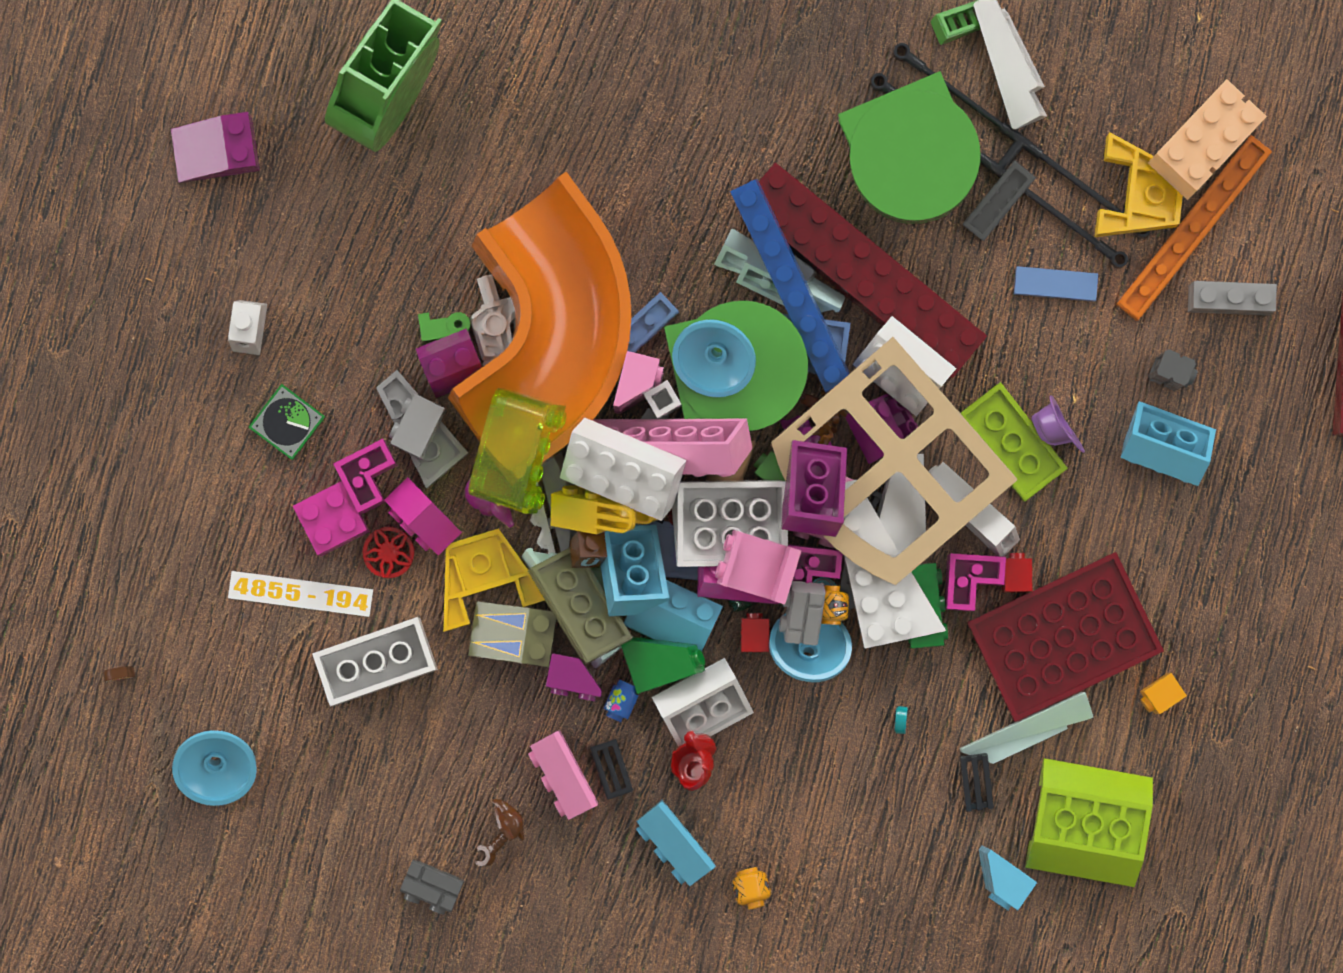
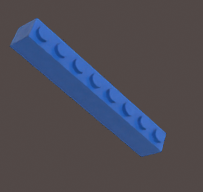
M755 179L730 191L790 319L802 337L806 352L825 392H827L845 379L850 372L758 179Z

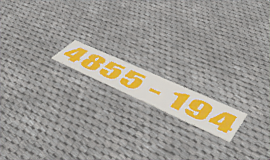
M232 571L228 598L369 617L373 589Z

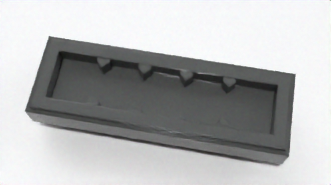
M1015 160L965 220L963 225L984 241L1036 177Z

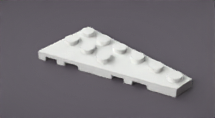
M857 480L845 482V490ZM868 498L863 500L844 517L843 524L873 547L891 557H896L900 554ZM844 555L864 648L946 631L912 572L897 585H894L871 574Z

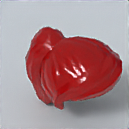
M689 731L684 735L686 743L672 752L671 769L672 773L679 779L680 784L686 790L694 791L706 785L710 779L714 768L712 756L717 748L714 740L709 735L703 733L695 734L694 731Z

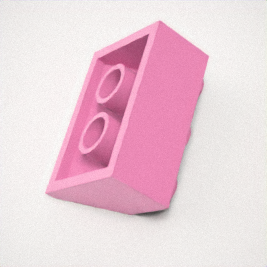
M627 351L613 405L615 413L621 414L645 400L644 393L662 383L664 367L660 366V359Z
M560 730L530 746L532 751L528 755L535 768L541 766L545 776L541 777L542 782L548 792L554 791L558 799L554 804L561 817L566 815L569 820L598 805L596 797Z

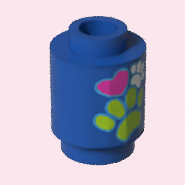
M620 679L617 685H613L603 708L608 711L607 717L622 722L623 718L629 719L639 696L635 686Z

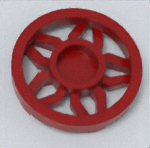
M382 527L375 530L368 536L363 546V559L367 568L373 574L382 578L401 576L411 567L414 560L415 550L412 540L405 532L398 528ZM384 532H396L398 535L392 537L391 542H389V537ZM378 534L385 539L384 543H379ZM403 536L400 545L397 546L395 540ZM374 538L375 544L379 548H372L368 550V546L371 540ZM406 541L409 545L410 556H408L404 551H400V549L404 547ZM377 552V558H368L369 554ZM402 555L408 562L398 561L399 556ZM381 560L379 564L380 572L375 570L370 562ZM394 562L397 565L404 566L400 571L392 573ZM385 563L390 565L386 574L384 572Z

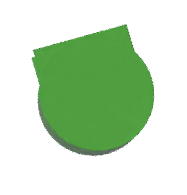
M391 0L339 72L337 85L326 110L325 123L373 152L379 151L390 140L406 117L431 71L439 49L440 41L437 37L442 20L438 18L435 22L403 2Z
M941 71L838 114L839 123L850 147L851 173L855 186L864 201L880 215L905 224L928 223L951 213L969 194L976 180L980 165L979 139L969 117L953 102Z
M732 301L713 307L698 319L664 326L684 419H747L749 431L765 428L779 421L798 402L807 380V352L796 327L776 309L754 301ZM702 320H719L735 326L746 335L754 348L756 366L751 380L741 391L726 397L705 396L690 389L679 378L673 365V347L679 334L689 325ZM714 348L715 351L722 352L721 349Z

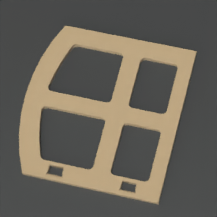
M894 337L889 339L771 442L778 466L786 481L792 440L804 442L838 411L846 409L879 446L884 456L845 490L844 517L896 472L902 473L938 514V521L896 557H891L873 547L844 524L836 537L824 536L852 562L894 585H897L1018 480ZM877 361V364L882 369L869 379L862 372ZM890 366L898 367L934 410L933 415L905 439H900L862 395V391ZM811 417L816 426L806 435H803L797 429ZM945 429H951L989 473L988 478L960 502H955L917 459L918 453Z

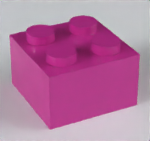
M342 481L293 505L316 554L320 557L370 532L362 515L357 512Z

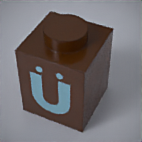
M577 531L569 541L572 568H599L607 558L605 532L596 535Z

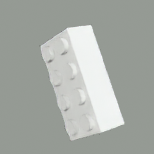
M584 418L571 433L560 478L662 521L674 505L687 460Z
M419 617L312 653L330 706H335L438 670Z

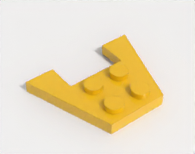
M1110 132L1106 136L1104 161L1130 166L1124 213L1100 209L1097 212L1095 237L1177 227L1180 224L1183 195L1148 164L1154 157L1153 155Z
M499 528L453 542L446 548L443 632L470 624L463 597L515 582L522 607L545 601L530 576L527 567Z

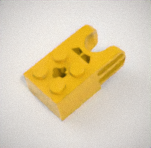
M577 485L563 486L562 490L551 493V526L597 535L605 531L625 533L633 530L635 523L649 524L658 520Z

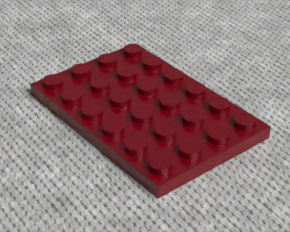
M1117 552L966 622L1014 722L1164 652Z

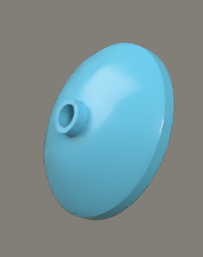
M702 320L689 325L679 334L673 347V365L679 378L690 389L705 396L726 397L741 391L749 383L755 370L756 356L751 342L742 331L723 321ZM714 348H719L722 352H717Z
M780 618L774 624L769 638L770 652L778 667L789 676L806 682H822L834 678L847 666L852 652V642L850 634L842 622L841 625L821 624L818 645L787 643L784 640V633L779 632ZM805 652H808V653H810L812 656H807V655H805L804 653H805Z
M205 731L188 738L176 751L172 766L173 778L180 791L195 802L212 806L229 804L243 797L252 787L257 772L255 755L248 744L241 738L223 731ZM212 757H218V758H220V759H219V760H212L211 758H212Z

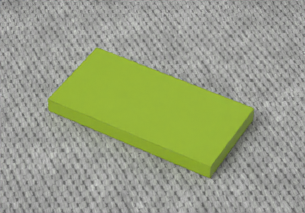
M1001 382L960 413L1018 479L1011 486L1023 502L1027 501L1068 469L1050 444H1047L1039 437L1032 421Z

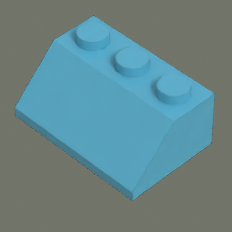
M1139 401L1124 440L1121 458L1153 469L1158 473L1180 479L1185 483L1198 486L1211 461L1216 429Z
M635 525L633 530L625 533L605 531L607 558L600 566L608 615H637L667 602L669 594L657 525Z
M666 580L669 594L667 602L637 615H627L624 621L626 627L651 639L696 644L698 650L702 652L723 606L704 597H697L696 593Z
M663 800L636 821L639 824V827L636 828L638 833L646 842L649 839L653 841L657 846L653 851L663 863L668 860L675 869L671 873L681 885L686 882L691 886L716 867L712 859Z
M981 846L979 855L985 889L991 892L989 898L1008 911L1011 907L1019 910L1037 882L991 849Z

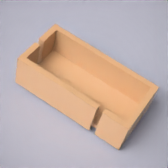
M1227 79L1148 162L1153 169L1187 200L1267 117L1250 100L1246 103L1241 99L1245 95Z

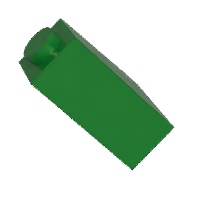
M633 637L631 641L621 645L637 694L705 671V658L703 653L698 650L696 644Z

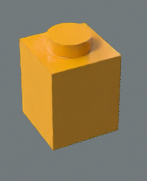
M1166 673L1140 691L1143 696L1140 699L1143 706L1149 713L1153 711L1155 714L1163 713L1187 696L1172 673Z

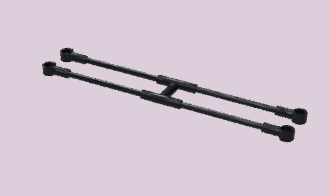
M899 43L895 46L893 55L896 60L905 61L919 72L922 71L928 76L935 73L925 66V62L910 52L907 44ZM904 48L906 50V55H898L897 49ZM876 73L873 75L871 87L874 90L883 91L885 94L897 90V88L887 82V77L884 74ZM876 78H881L884 81V84L882 86L875 85L874 80ZM944 80L949 92L997 126L1001 133L1013 141V144L998 163L983 152L980 153L981 165L997 177H1002L1023 148L1036 159L1040 158L1110 211L1124 213L1125 210L1121 211L1043 153L1044 150L1024 135L1013 129L1006 122L1003 123ZM1028 188L1026 189L1025 195L1093 244L1097 251L1110 259L1111 265L1114 268L1120 269L1127 264L1128 256L1125 252H1117L1102 240H1097ZM1146 231L1145 234L1134 232V235L1137 238L1142 239L1145 238L1150 233V231ZM1115 256H1122L1124 259L1123 264H1117Z

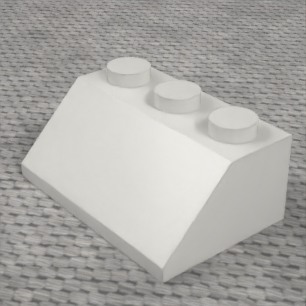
M725 658L706 667L704 672L692 675L652 697L678 747L686 743L684 735L689 731H694L695 734L703 733L712 736L754 713Z

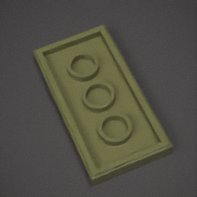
M570 547L528 570L584 665L631 641L633 637L621 617L608 615L605 591L592 569L572 568Z

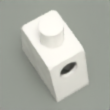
M243 300L234 301L228 342L233 352L260 355L267 304Z

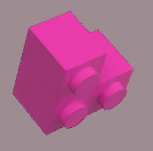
M384 439L333 463L360 515L386 503L374 478L398 465Z
M408 477L384 500L391 507L388 513L411 537L415 533L418 535L415 540L426 552L431 548L439 556L462 533Z
M788 544V547L801 550L792 581L812 583V576L840 579L843 554L839 550Z
M948 554L945 610L975 611L977 584L1004 585L1006 557Z

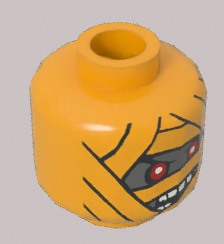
M824 585L826 594L821 624L841 625V621L848 618L849 595L845 592H840V586Z
M757 867L737 872V877L732 880L737 904L741 906L747 905L749 910L765 906L764 900L771 896L766 873L758 871Z

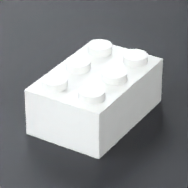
M893 316L853 363L857 368L889 339L894 337L939 389L956 369ZM875 361L862 373L871 378L882 368ZM890 366L873 381L915 416L928 403L896 366Z

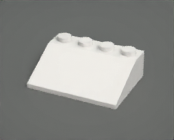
M680 481L672 507L677 567L718 566V563L720 561L723 562L726 551L723 550L725 539L728 534L732 535L733 530L788 546V530L781 529L782 504L786 481Z

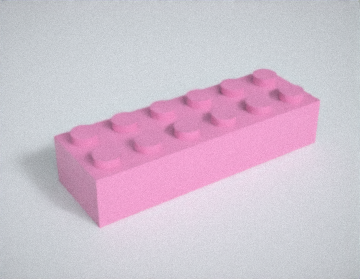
M747 419L592 420L687 460L683 474H692L695 477L707 474H719L721 477L731 476L737 472L753 449Z

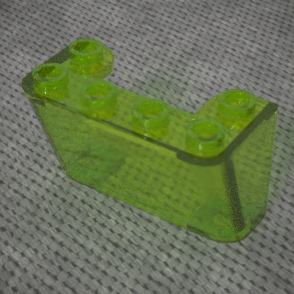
M498 388L492 397L469 483V494L524 514L537 513L538 509L542 508L545 500L542 488L536 486V483L542 478L543 466L541 464L544 455L550 449L551 440L548 438L550 432L555 433L559 428H563L567 417L566 412H564L566 406L505 388Z

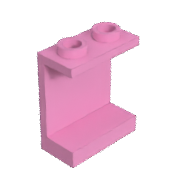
M733 530L732 535L728 534L724 542L723 550L726 551L724 561H720L716 568L715 577L718 578L717 584L785 604L801 550Z

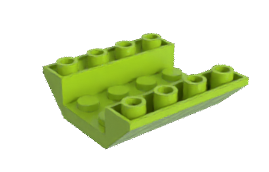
M1043 758L1039 781L1041 792L1033 839L1029 840L1025 868L1135 887L1144 862L1153 808V778Z

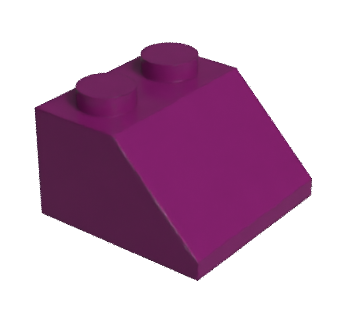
M467 328L416 348L419 361L436 398L450 393L455 386L482 368Z

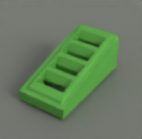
M976 1L938 13L932 18L931 25L940 45L981 29L973 12ZM964 13H966L971 25L967 24ZM954 17H956V20L960 27L959 29H957L955 25V22L953 20Z

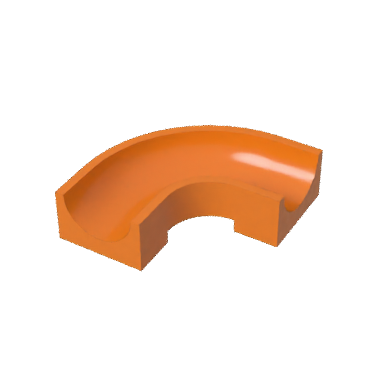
M567 172L557 177L545 191L519 211L499 224L480 231L471 246L503 290L506 289L509 293L515 309L516 325L514 336L506 350L451 390L448 399L512 487L569 445L572 431L584 418L593 420L597 416L618 381L630 340L631 298L627 275L620 253L601 218Z

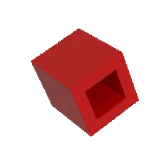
M1008 553L1002 592H1032V558H1025V553Z
M747 613V619H741V652H769V619H763V613Z

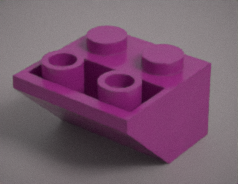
M885 394L868 402L900 439H905L918 428L910 411L891 395ZM848 413L845 418L868 463L871 464L882 459L884 456L883 451L852 415Z
M552 654L546 687H551V693L568 696L569 691L579 693V699L595 701L596 696L602 697L603 691L581 659Z

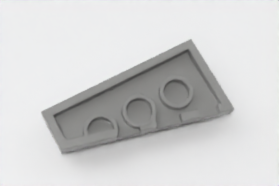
M396 370L376 388L394 424L396 422L400 424L404 416L401 410L407 398L412 399L417 392ZM441 422L423 460L411 454L410 456L426 489H428L469 453Z

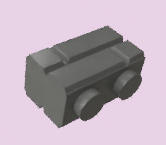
M1168 349L1156 357L1148 377L1154 383L1159 385L1164 383V387L1177 391L1182 387L1187 388L1188 385H1192L1198 370L1194 369L1196 365L1195 360L1186 356L1180 357L1179 353Z
M413 859L400 892L405 893L404 899L419 904L420 900L430 904V910L444 915L446 911L452 912L465 880Z

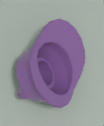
M1050 395L1051 403L1032 416V422L1039 437L1047 444L1054 446L1073 442L1082 453H1085L1081 442L1064 419L1056 400Z

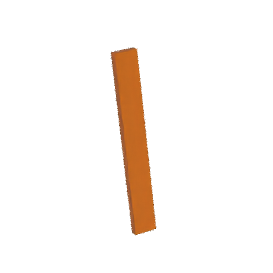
M1252 135L1247 138L1117 302L1116 305L1136 321L1142 317L1272 153L1268 147Z

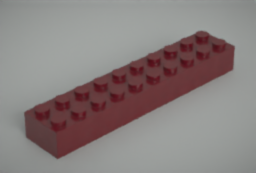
M775 162L760 179L759 183L792 252L814 268L820 276L882 327L892 316L956 368L947 379L951 381L985 340L987 335Z

